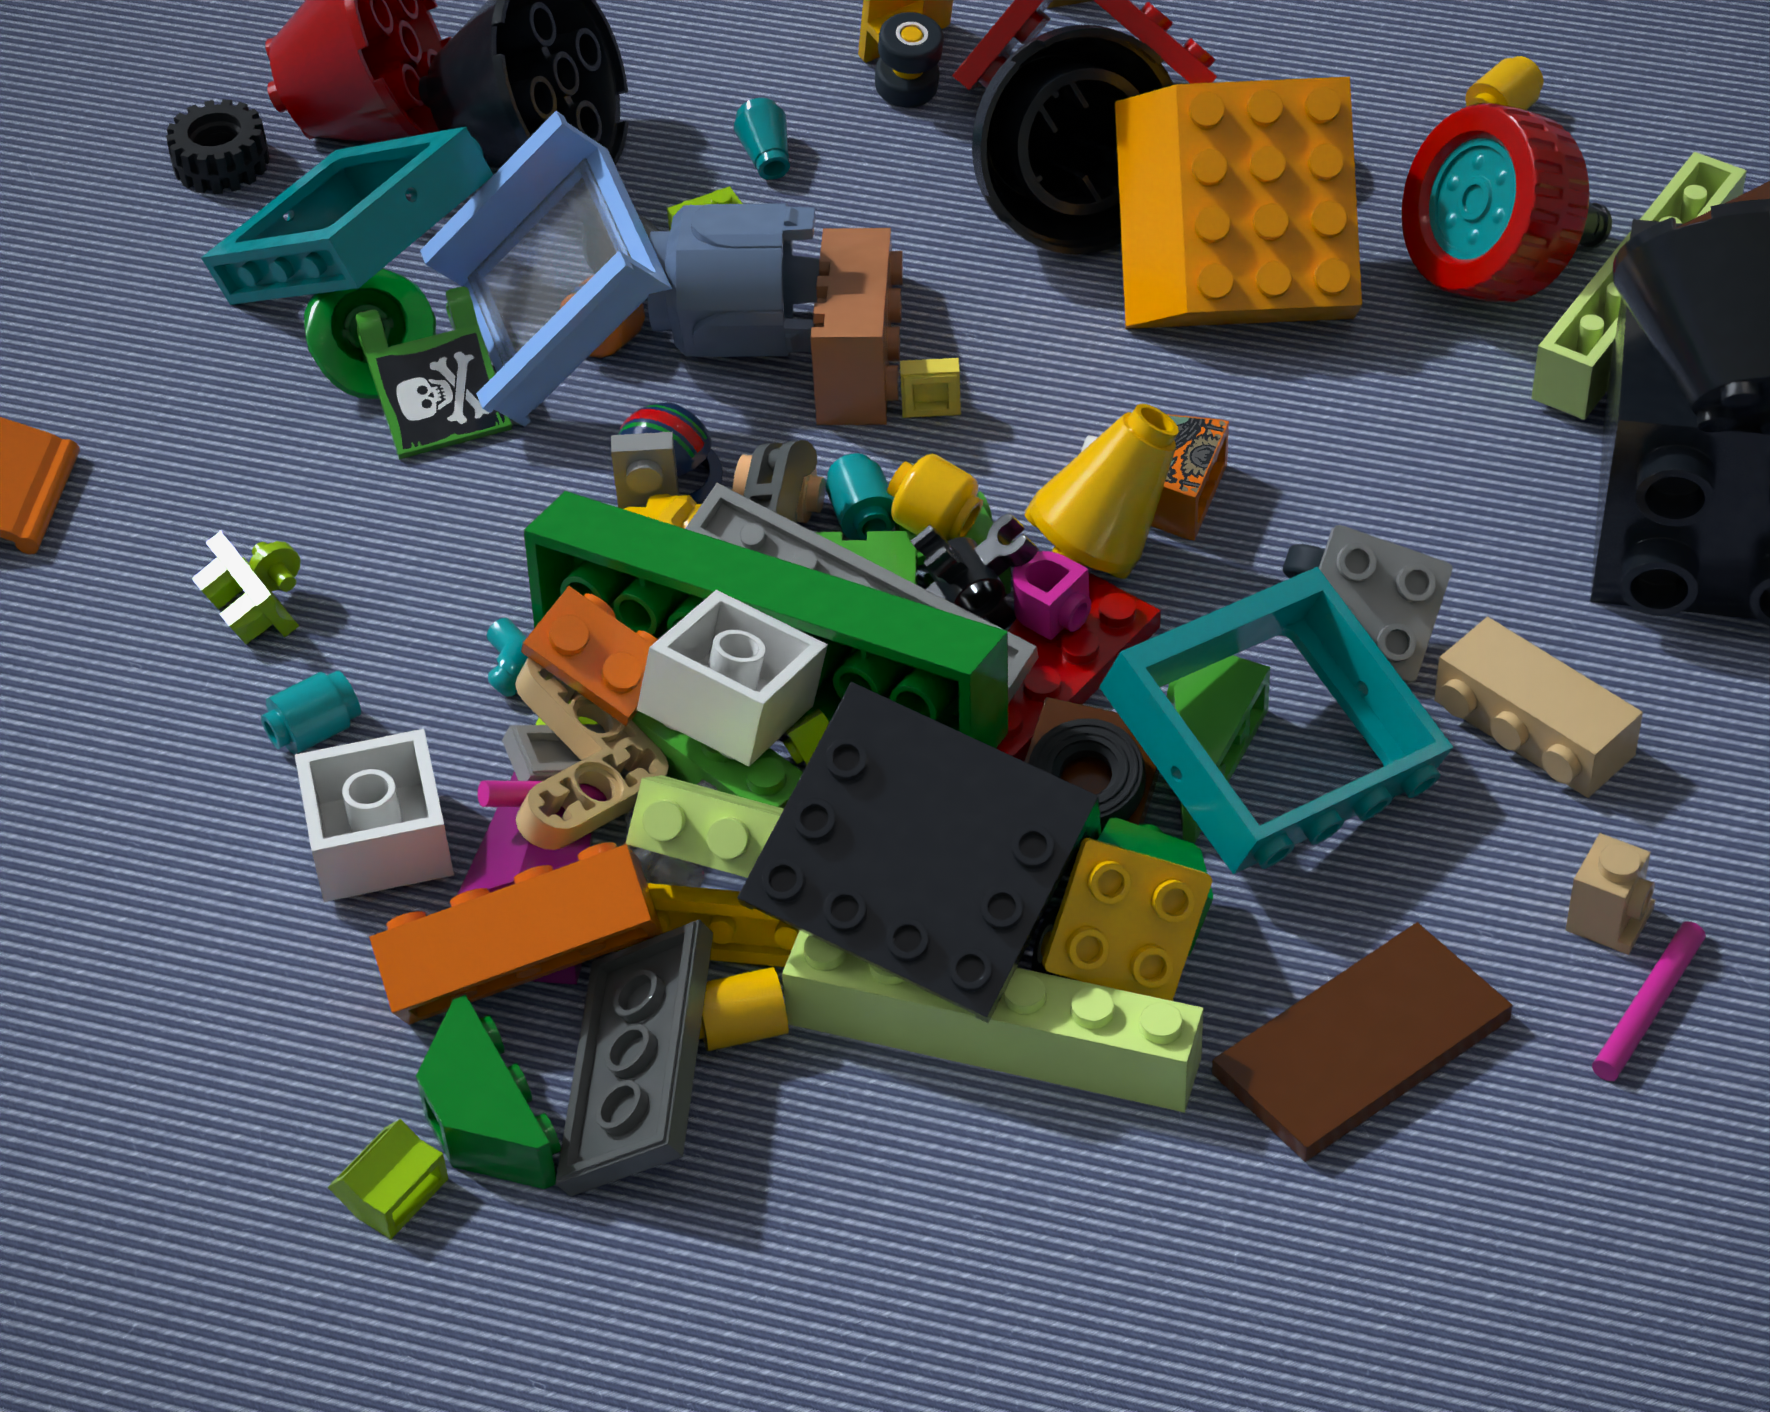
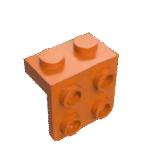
M568 586L525 639L521 652L620 723L627 726L638 712L637 706L649 647L658 639L642 630H638L635 633L616 619L612 608L602 599L589 593L583 596Z

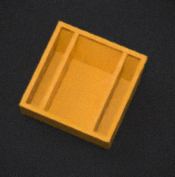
M1350 77L1175 84L1115 102L1125 329L1354 319L1362 306Z

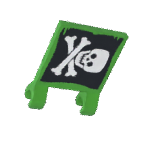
M465 286L446 291V311L453 328L452 331L388 347L381 318L377 310H368L356 314L359 342L366 356L399 459L512 430L510 418L496 410L489 413L482 409L476 394L495 373L477 322L469 290Z

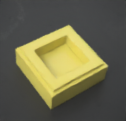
M959 358L900 361L902 418L961 415Z

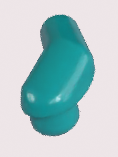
M505 617L495 621L487 631V640L500 653L496 659L499 664L488 673V682L502 695L511 697L517 693L515 685L517 676L528 658L521 652L523 642L527 637L509 618Z

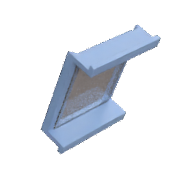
M557 111L542 124L420 250L427 266L462 287H467L483 340L497 372L476 393L482 409L489 413L496 410L524 427L531 422L528 414L533 409L535 410L649 297V294L672 289L608 149L567 123L564 115Z

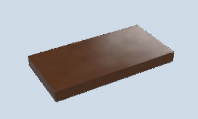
M1416 922L1215 1057L1212 1061V1074L1304 1162H1307L1511 1020L1513 1005L1422 925Z

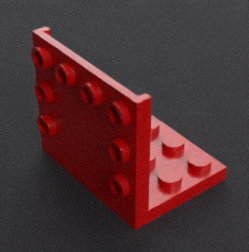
M1014 0L952 76L968 90L981 87L982 85L987 88L998 69L1010 57L1009 53L1016 44L1020 42L1023 45L1036 38L1051 18L1044 11L1053 0ZM1093 0L1135 37L1153 49L1164 62L1190 84L1212 83L1217 78L1216 73L1210 69L1211 65L1216 61L1215 58L1192 38H1189L1182 45L1167 31L1173 25V22L1150 2L1147 1L1140 9L1131 0Z

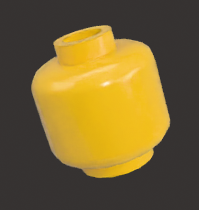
M933 453L920 458L914 465L907 461L903 462L893 475L887 488V493L894 497L891 510L892 519L915 535H918L931 525L947 541L958 537H965L975 523L983 506V500L977 497V480L972 475Z

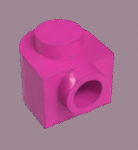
M1039 551L1028 563L1014 567L1012 574L1014 613L1022 625L1052 640L1064 628L1074 632L1084 624L1091 610L1088 568L1059 553L1050 551Z

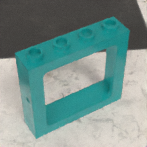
M467 127L338 149L203 255L201 259L230 305L357 289L487 182L494 174L483 157V150L480 144L471 136ZM406 194H411L410 201L406 198ZM286 213H288L287 220L283 218V215H285Z
M1318 567L1121 651L1099 687L1233 875L1257 863L1262 869L1269 868L1284 859L1294 849L1296 844L1306 839L1312 845L1321 843L1336 833L1343 826L1344 821L1356 815L1360 821H1366L1384 810L1391 803L1393 797L1404 792L1409 798L1420 795L1438 781L1441 774L1437 768L1453 749L1452 744ZM1281 635L1289 638L1381 760L1384 767L1259 825L1160 687L1270 638Z

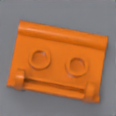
M0 417V538L15 542L17 549L25 554H35L39 550L80 452V447L76 442L70 439H61L52 433Z

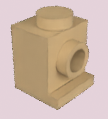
M1599 833L1574 878L1565 931L1629 955L1655 905V900L1652 899L1655 883L1646 880L1651 852Z

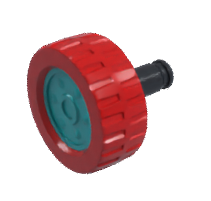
M1482 103L1462 108L1446 117L1431 131L1411 164L1402 199V230L1405 245L1413 264L1423 277L1443 291L1477 300L1504 303L1526 299L1545 289L1562 273L1573 257L1578 245L1587 248H1597L1602 245L1610 236L1612 217L1606 206L1589 202V178L1584 157L1576 141L1569 132L1565 131L1562 125L1552 119L1527 110L1492 103Z

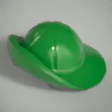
M384 268L357 289L314 294L310 298L304 312L305 336L310 354L322 373L333 385L344 393L357 398L379 399L366 356L357 335L356 314L368 310L378 311L388 347L436 335V318L422 290L416 283L406 277Z

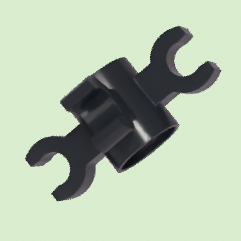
M1010 513L1001 516L993 523L989 529L987 539L980 545L967 537H958L947 541L931 525L911 540L913 546L927 558L924 563L935 581L926 590L980 618L986 617L992 624L1004 630L1016 620L1014 607L1005 599L1007 596L1005 587L998 576L1010 566L1018 567L1028 563L1034 558L1039 549L1024 534L1011 543L1025 528Z

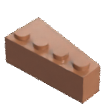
M823 228L819 259L820 276H817L816 285L817 303H814L813 311L815 327L811 328L810 337L816 424L887 425L888 401L899 400L898 365H889V361H900V326H891V323H901L902 294L901 288H892V285H903V251H892L891 228Z

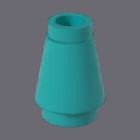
M755 98L745 102L736 113L734 132L758 170L760 177L766 180L781 178L790 169L786 114L773 100L768 98Z

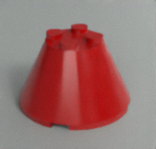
M305 0L277 35L267 39L265 42L273 81L268 83L267 90L273 106L280 113L288 111L309 140L321 137L377 143L438 132L439 129L434 121L431 109L422 102L418 88L421 77L428 75L430 64L435 55L452 38L450 36L443 40L441 39L429 11L438 7L436 1Z

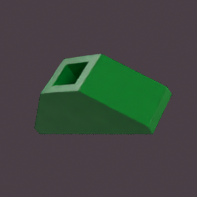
M467 996L458 997L452 1001L416 1074L426 1120L452 1167L541 1189H547L556 1185V1173L552 1155L561 1152V1146L550 1119L545 1113L534 1116L528 1105L533 1099L527 1080L518 1064L515 1063L507 1067L500 1055L505 1053V1049L492 1018L487 1015L479 1019Z

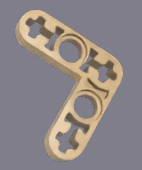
M529 657L527 658L517 676L515 683L517 693L532 711L581 760L536 784L528 792L517 812V828L526 840L543 849L557 850L564 848L634 809L641 779L659 775L666 776L669 765L666 756L660 748L632 720L627 726L623 725ZM578 717H587L596 721L603 727L605 733H596L587 729L581 724ZM624 768L627 771H631L625 779L620 775ZM579 784H589L603 792L607 801H597L590 798L581 790ZM561 806L566 810L562 818L555 814Z

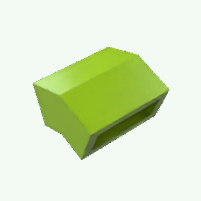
M398 1119L386 1126L328 1186V1189L357 1219L392 1239L449 1178L443 1153L422 1141L401 1119Z

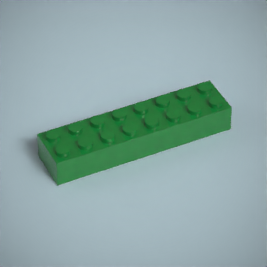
M564 491L523 530L534 628L567 587L570 586L583 596L589 593L602 599L612 608L616 619L635 633L638 630H642L660 639L709 595L718 590L828 644L813 707L802 717L819 708L830 722L848 686L853 682L991 747L996 748L1008 734V631L568 491Z

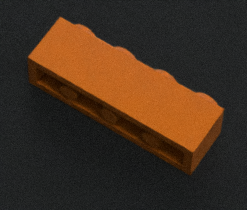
M614 842L601 843L584 849L577 855L579 861L553 870L551 865L533 867L517 874L514 877L515 884L491 893L487 888L469 890L453 897L450 900V908L427 916L423 911H415L391 919L386 923V931L369 936L392 1013L410 1025L448 1011L452 1001L463 995H466L471 1003L663 934L639 858L627 844L617 847V844Z

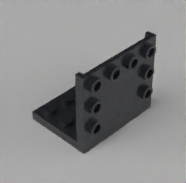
M851 682L737 898L742 906L751 910L754 908L961 1007L975 1014L976 1018L989 1023L1064 872H1072L1082 840L1085 838L1098 840L1101 835L1099 796Z

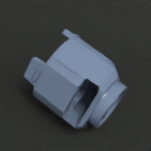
M787 203L684 205L673 216L670 231H651L649 235L650 242L672 287L670 290L648 295V313L652 331H672L675 346L686 357L790 356V353L811 352L810 337L811 328L815 327L813 319H793L795 304L817 302L816 285L817 276H820V258L793 256L792 240L813 239L815 207H789Z

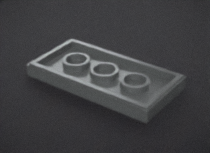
M701 920L693 921L592 961L555 1183L569 1196H574L683 1157L714 933Z

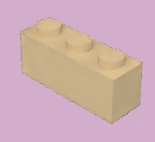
M1488 616L1439 657L1434 701L1444 706L1453 716L1466 720L1494 738L1505 749L1518 753L1540 767L1557 782L1568 785L1587 798L1636 755L1643 715L1641 710Z

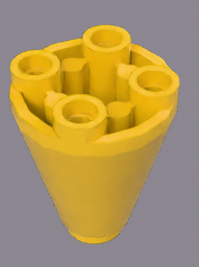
M1138 404L1133 412H1127L1122 415L1035 494L1025 510L1024 515L1026 519L1055 545L1052 552L1059 553L1084 567L1088 566L1107 572L1121 579L1127 578L1141 558L1176 449L1174 439L1179 433L1178 426L1161 410L1147 404Z

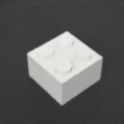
M715 590L649 647L637 710L658 720L666 727L679 731L717 750L723 756L737 760L749 767L813 707L828 644Z
M424 729L295 754L311 851L324 902L454 876Z

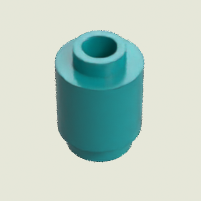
M859 453L848 454L837 459L828 470L825 487L845 536L851 540H867V531H891L895 527V521L891 516L894 497L887 493L888 482L881 467L866 455Z
M337 670L329 675H326L324 672H318L266 699L268 712L261 715V722L268 738L277 749L286 746L295 755L350 728V720L361 715V707L351 684L342 672Z

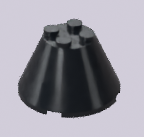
M488 0L435 55L430 64L428 75L421 77L419 80L420 98L424 105L431 109L439 131L467 127L471 136L480 144L486 161L504 165L555 111L564 115L567 123L608 149L615 165L622 154L626 142L629 122H620L619 95L628 92L625 69L615 36L596 0ZM584 178L578 184H586Z
M1770 199L1746 200L1710 206L1712 219L1676 228V219L1671 217L1638 233L1620 248L1614 258V284L1696 415L1698 429L1704 432H1723L1736 426L1760 425V431L1770 435Z

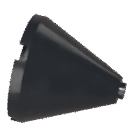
M1071 25L1054 29L1032 39L1013 53L998 69L984 92L977 110L972 136V157L976 179L986 203L995 216L1017 236L1038 247L1062 254H1090L1121 244L1115 102L1174 85L1168 72L1162 65L1164 60L1147 44L1133 36L1111 28L1097 25Z

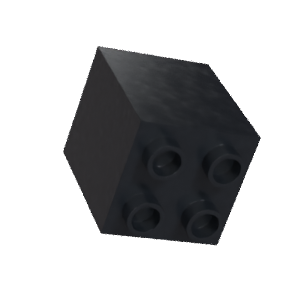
M1633 219L1630 239L1659 222ZM1676 223V228L1683 224ZM1621 297L1605 401L1590 602L1631 606L1639 612L1654 616L1691 612L1758 619L1770 626V435L1762 433L1760 425L1736 426L1723 432H1704L1699 430L1696 415Z

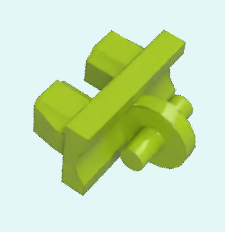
M221 531L206 542L217 558L192 579L218 610L242 590L245 591L243 595L224 609L220 615L246 645L272 624L284 637L299 627L297 622L272 593V591L280 589L287 592L296 585L295 577L300 569L301 559L291 545L280 541L269 544L266 542L257 543L252 549L253 556L248 563L244 557L240 556Z

